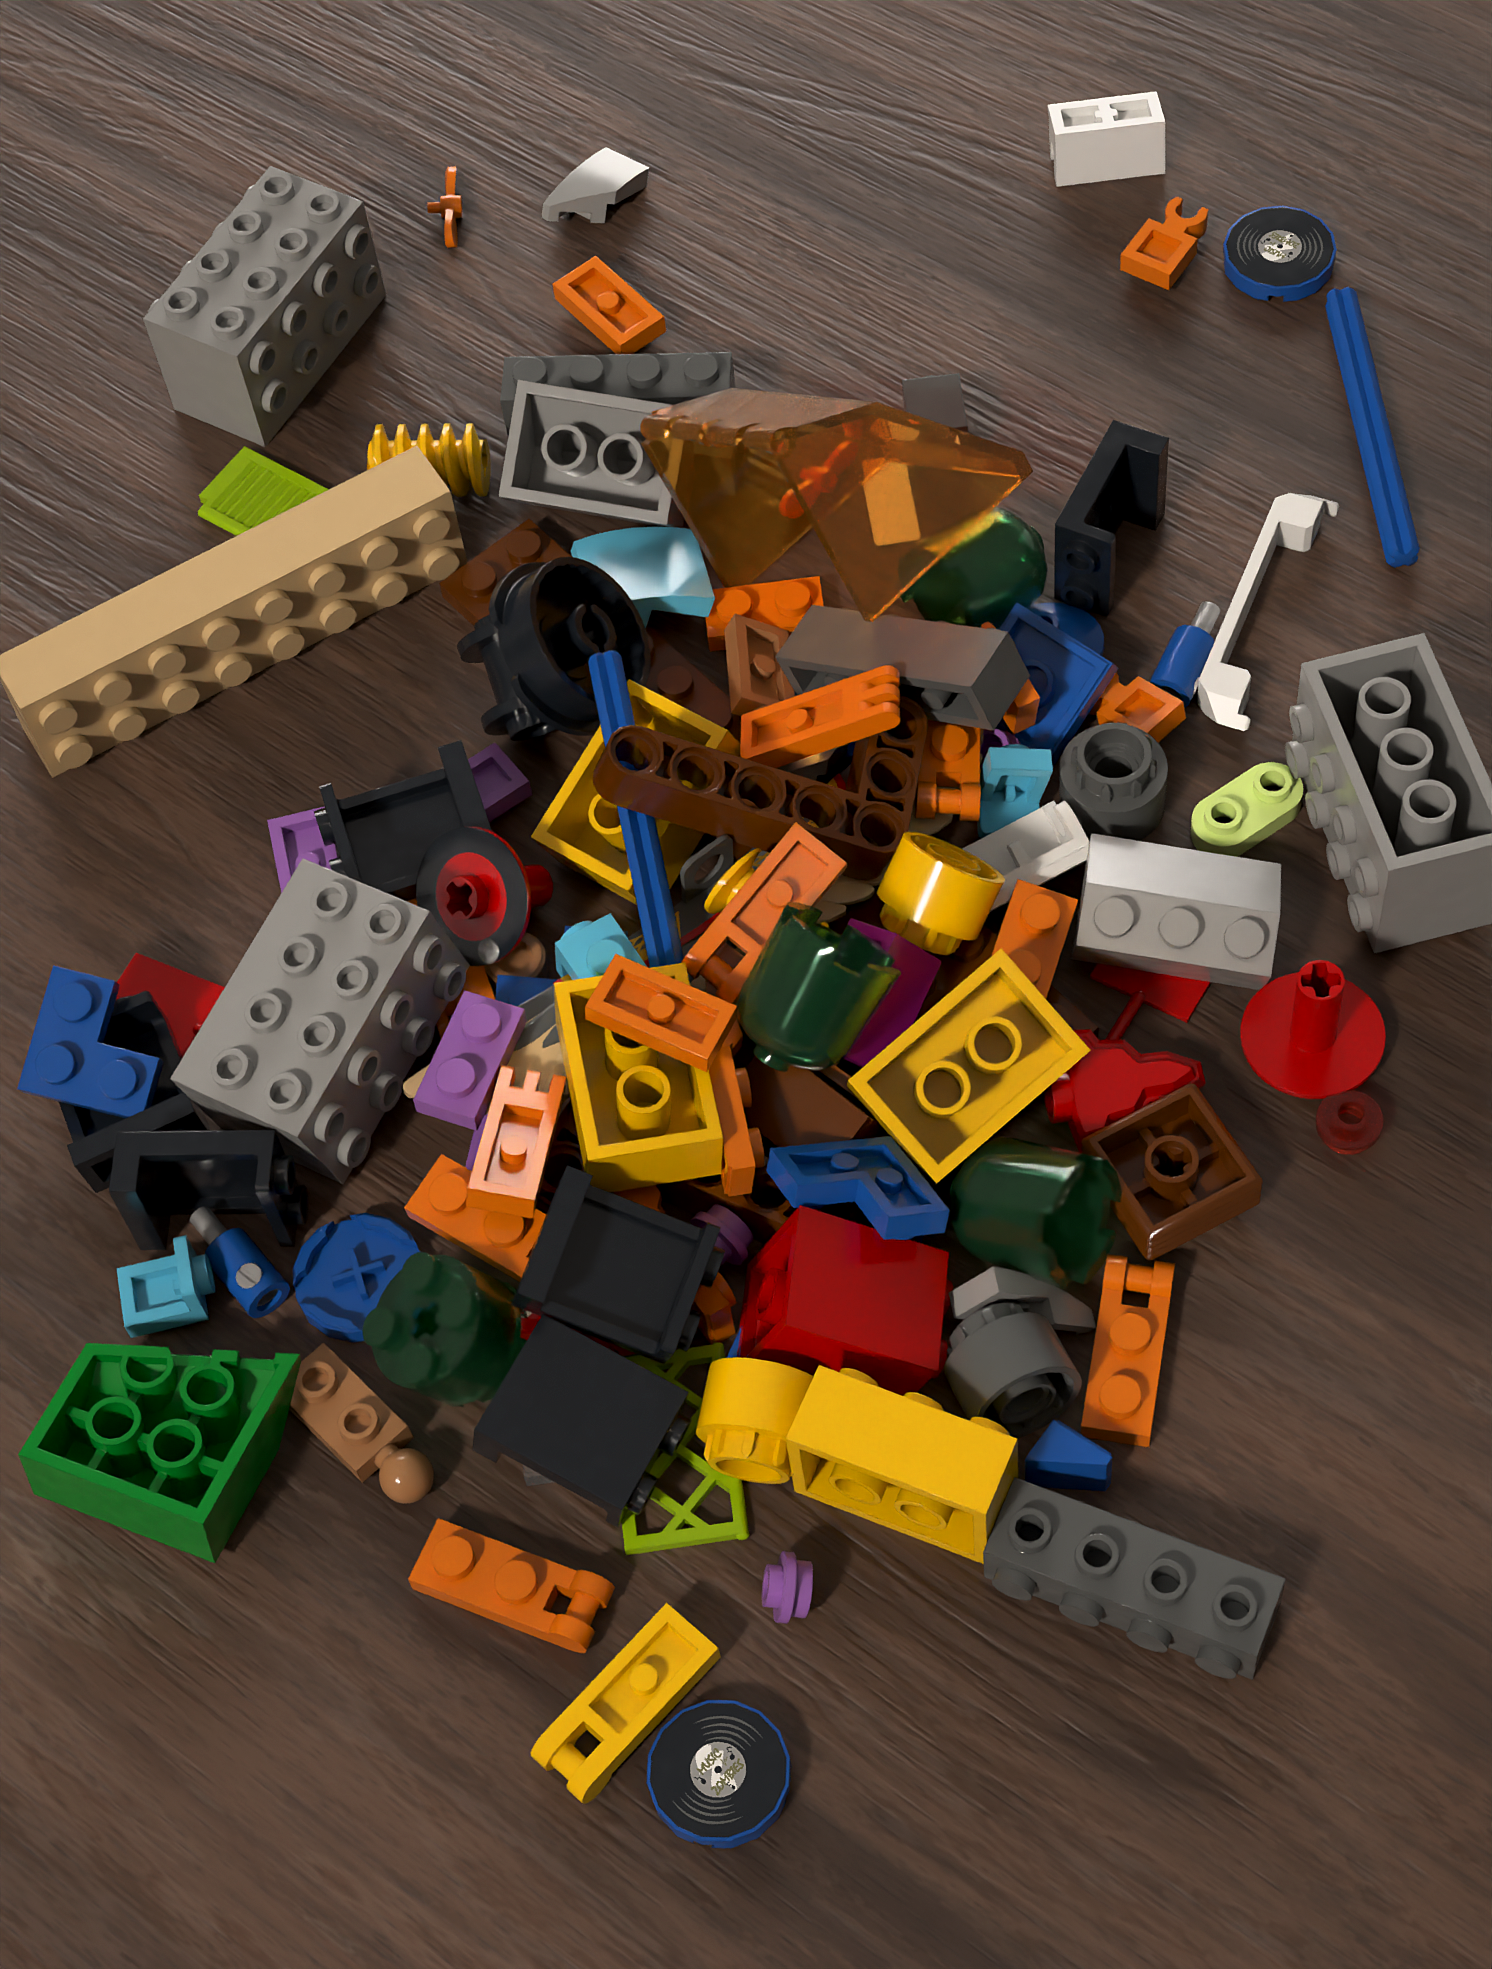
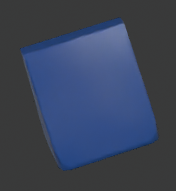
M1053 1419L1025 1459V1481L1043 1488L1106 1491L1111 1484L1113 1457L1110 1452L1061 1421Z

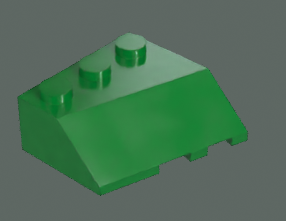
M86 1343L18 1454L34 1495L216 1563L279 1451L301 1364L300 1354L275 1353L274 1359L240 1358L239 1351L213 1349L212 1356L171 1354L168 1347Z

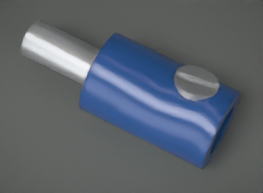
M1205 601L1201 603L1191 625H1182L1174 630L1149 681L1182 700L1184 708L1189 705L1197 690L1199 678L1215 642L1210 632L1220 614V609L1212 602Z
M207 1206L197 1209L191 1215L190 1222L209 1244L205 1254L209 1258L213 1272L248 1315L252 1318H261L276 1310L287 1298L290 1286L245 1230L233 1228L227 1231Z

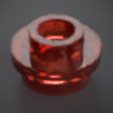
M1346 1090L1329 1095L1320 1103L1316 1114V1130L1322 1141L1333 1151L1345 1155L1358 1154L1373 1146L1379 1139L1383 1127V1114L1379 1105L1370 1096L1359 1091ZM1351 1114L1359 1117L1361 1121L1357 1124H1346L1338 1116Z

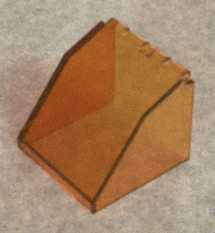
M729 388L652 411V414L646 416L640 425L641 433L646 438L641 445L724 588L750 585L813 527L863 619L868 622H873L1033 472L1022 451L872 401Z

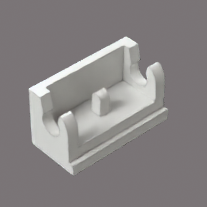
M1157 92L1048 105L1051 160H1054V176L1057 187L1165 174V119Z
M1052 801L966 846L963 850L987 862L1005 878L990 910L992 912L1009 903L1017 879L1041 886L1086 862L1089 840L1067 802L1063 801L1056 805L1055 801Z

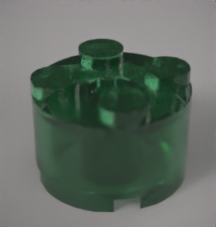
M417 1252L406 1260L402 1270L387 1285L377 1307L367 1315L362 1331L363 1339L369 1346H372L373 1355L379 1369L390 1381L452 1407H465L463 1404L475 1400L484 1403L493 1399L527 1341L520 1336L521 1316L527 1319L528 1317L526 1310L511 1305L517 1290L509 1283L453 1257Z

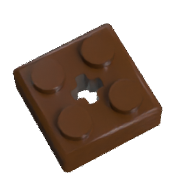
M1187 1084L1084 1137L1081 1141L1082 1165L1147 1260L1158 1258L1260 1203L1262 1178L1195 1084ZM1166 1166L1172 1173L1183 1170V1173L1176 1177L1164 1176L1159 1173V1168Z

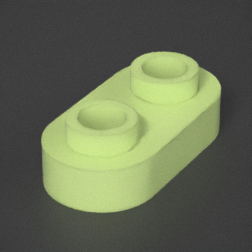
M1275 762L1261 763L1247 770L1196 805L1192 813L1190 833L1194 846L1198 851L1235 857L1240 856L1297 817L1301 809L1303 797L1301 778L1294 779L1288 766ZM1272 786L1277 787L1280 790L1268 791L1263 787ZM1224 816L1232 821L1229 823H1219L1214 819Z

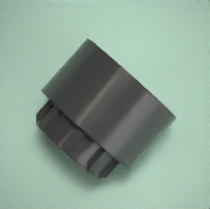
M1105 723L1086 729L1075 736L1063 751L1060 760L1059 803L1066 801L1071 807L1089 841L1091 833L1140 841L1157 828L1165 812L1168 776L1166 755L1160 744L1151 735L1139 728L1127 725V723Z
M1013 1303L994 1304L978 1310L967 1317L955 1328L950 1336L947 1349L948 1359L944 1367V1375L969 1421L972 1417L987 1418L1002 1425L1009 1432L1010 1436L1020 1438L1051 1423L1053 1419L1058 1418L1069 1408L1080 1392L1082 1385L1081 1376L1049 1320L1041 1314L1024 1312L1020 1305Z

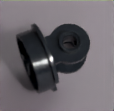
M560 557L548 563H526L508 572L497 583L492 593L488 609L489 615L478 620L474 625L475 630L463 637L457 644L462 661L467 663H484L497 702L496 706L489 709L481 717L484 732L493 736L509 735L512 741L537 738L549 734L556 729L577 736H589L596 733L600 726V720L588 660L592 655L605 653L610 650L618 652L622 658L626 682L630 679L644 687L648 681L651 667V652L647 632L640 614L630 597L604 570L588 561L575 557Z

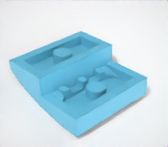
M636 527L599 533L573 542L571 549L572 557L588 561L609 574L630 597L640 614L645 628L652 610L709 617L715 596L694 529Z

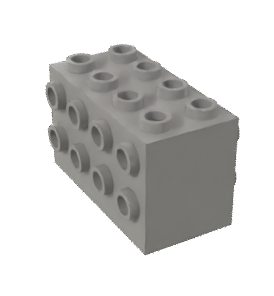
M272 166L266 170L255 185L248 188L241 202L226 220L215 228L211 238L196 256L183 266L180 275L165 293L152 303L148 313L143 318L174 410L263 447L269 444L386 296L363 201Z
M1425 633L1302 663L1297 705L1291 706L1289 710L1293 738L1291 742L1285 744L1286 760L1293 778L1302 777L1308 791L1305 801L1312 826L1315 829L1323 828L1329 842L1326 845V854L1331 873L1336 880L1344 879L1350 893L1347 898V905L1355 930L1357 932L1365 931L1373 952L1378 953L1492 924V783Z
M302 858L170 1079L220 1128L224 1130H275L285 1155H292L296 1163L344 1184L352 1168L357 1167L366 1157L371 1143V1136L384 1113L391 1110L399 1100L403 1088V1080L414 1061L429 1048L433 1040L435 1025L448 1002L456 999L462 991L466 980V971L470 965L430 911Z

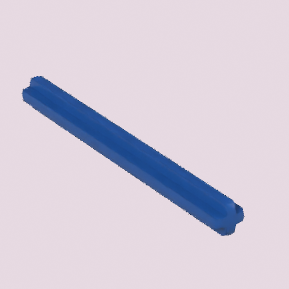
M1345 287L1341 290L1334 288L1326 295L1327 302L1325 308L1385 559L1394 568L1402 565L1411 566L1417 562V553L1420 548L1357 292L1351 287Z
M611 650L605 653H596L588 660L605 747L612 733L618 728L635 725L622 658L618 652ZM619 761L625 768L638 771L633 765ZM617 806L649 966L652 968L681 963L684 956L655 817Z

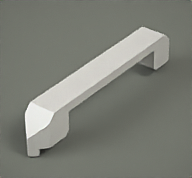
M1288 493L1275 498L1199 678L1197 704L1203 713L1216 723L1242 731L1250 728L1251 719L1248 716H1244L1243 712L1249 700L1251 675L1248 670L1228 665L1227 663L1276 545L1300 552L1310 550L1320 527L1323 514L1332 517L1337 515L1339 508L1337 502L1294 493Z

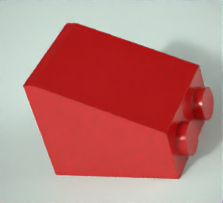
M800 1205L747 1266L737 1357L784 1364L802 1370L812 1376L815 1375L819 1365L837 1372L841 1368H851L870 1376L876 1381L878 1387L902 1396L907 1392L916 1393L930 1379H935L939 1376L947 1357L948 1344L941 1336L943 1316L950 1305L949 1292L953 1291L952 1281L947 1280L949 1252L912 1240H883L875 1228ZM757 1320L773 1324L775 1326L771 1329L761 1324H758Z

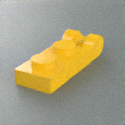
M666 1603L538 1738L531 1750V1757L545 1770L550 1771L555 1768L568 1780L567 1790L581 1803H589L604 1789L612 1773L721 1658L719 1648ZM586 1730L601 1742L588 1757L584 1756L574 1746L578 1738Z

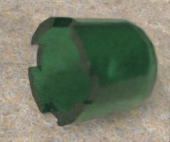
M996 506L976 509L962 515L912 542L908 549L897 555L895 559V579L902 601L906 603L913 598L919 612L927 621H945L951 624L981 628L982 624L989 622L996 629H999L1016 602L1029 609L1042 595L1047 583L1048 567L1044 553V543L1040 534L1013 511Z
M787 902L742 984L736 1002L737 1019L746 1035L756 1044L753 1050L754 1055L768 1066L782 1072H787L791 1065L804 1070H823L839 1064L851 1051L901 975L900 970L892 968L895 962L893 956L875 941L850 925H847L842 935L836 933L828 927L817 923L823 913L821 910L799 902Z
M999 1137L978 1147L965 1160L961 1170L952 1181L950 1200L951 1222L954 1233L966 1250L980 1260L1005 1269L1028 1274L1036 1280L1060 1288H1066L1067 1284L1072 1281L1086 1284L1104 1265L1115 1241L1116 1231L1106 1229L1110 1213V1200L1119 1203L1121 1201L1122 1190L1118 1173L1111 1163L1104 1158L1021 1139Z

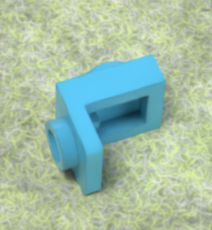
M1020 744L989 747L980 769L981 801L977 827L978 835L981 839L1039 809V802L1053 772L1051 749H1029L1027 746Z
M611 913L594 922L587 920L577 923L569 928L559 941L555 942L556 970L561 978L569 974L572 980L601 976L605 973L615 954L646 966Z
M187 1235L173 1238L175 1255L116 1268L124 1327L130 1338L209 1320L205 1295L215 1293L212 1267L207 1254L197 1256Z

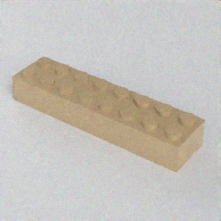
M415 446L1 654L0 681L23 730L51 777L54 778L69 769L82 766L96 755L124 741L138 737L143 731L172 716L189 711L196 704L229 687L240 685L250 676L282 660L290 659L301 650L334 633L343 632L363 618L385 607L393 606L404 597L450 576L468 563L451 492L420 448Z

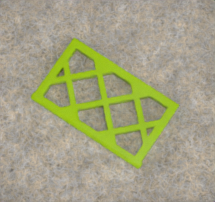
M716 1342L712 1345L689 1348L687 1352L678 1349L675 1350L673 1356L665 1364L641 1355L625 1357L688 1391L686 1403L697 1410L691 1417L690 1426L674 1455L671 1457L663 1452L649 1473L660 1478L673 1460L678 1457L705 1476V1479L683 1506L655 1487L650 1499L674 1515L662 1532L638 1535L636 1515L628 1510L622 1520L626 1555L749 1538L742 1480L714 1470L709 1466L708 1462L685 1447L696 1433L703 1399L677 1380L690 1365L710 1363L725 1358L724 1345ZM716 1485L730 1493L733 1522L709 1525L693 1513ZM684 1524H687L689 1527H691V1528L681 1529V1528L684 1526Z

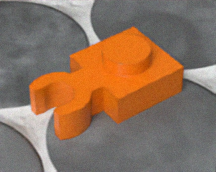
M1175 197L1170 200L1165 209V222L1162 224L1148 218L1121 253L1120 270L1170 290L1197 254V241L1205 234L1207 229L1208 209L1202 207L1194 217L1182 218L1183 199Z
M1117 672L1089 713L1090 715H1097L1099 725L1118 722L1127 723V725L1145 731L1158 743L1186 719L1182 700L1139 676L1125 686L1120 683Z

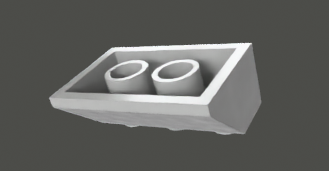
M518 380L499 497L518 503L660 527L683 528L692 476L689 408Z
M1091 833L1071 959L1260 990L1266 985L1272 974L1281 909V864Z

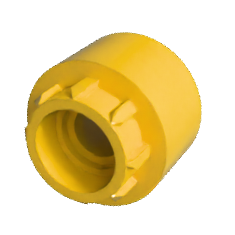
M905 832L877 890V895L885 902L880 913L881 922L887 930L900 935L921 949L940 955H950L959 948L962 940H976L1005 878L987 862L955 845L926 834Z
M733 1357L713 1361L709 1367L696 1428L697 1437L706 1443L704 1457L709 1466L724 1475L749 1482L781 1484L789 1481V1478L794 1473L791 1472L785 1438L814 1376L794 1367L760 1359Z

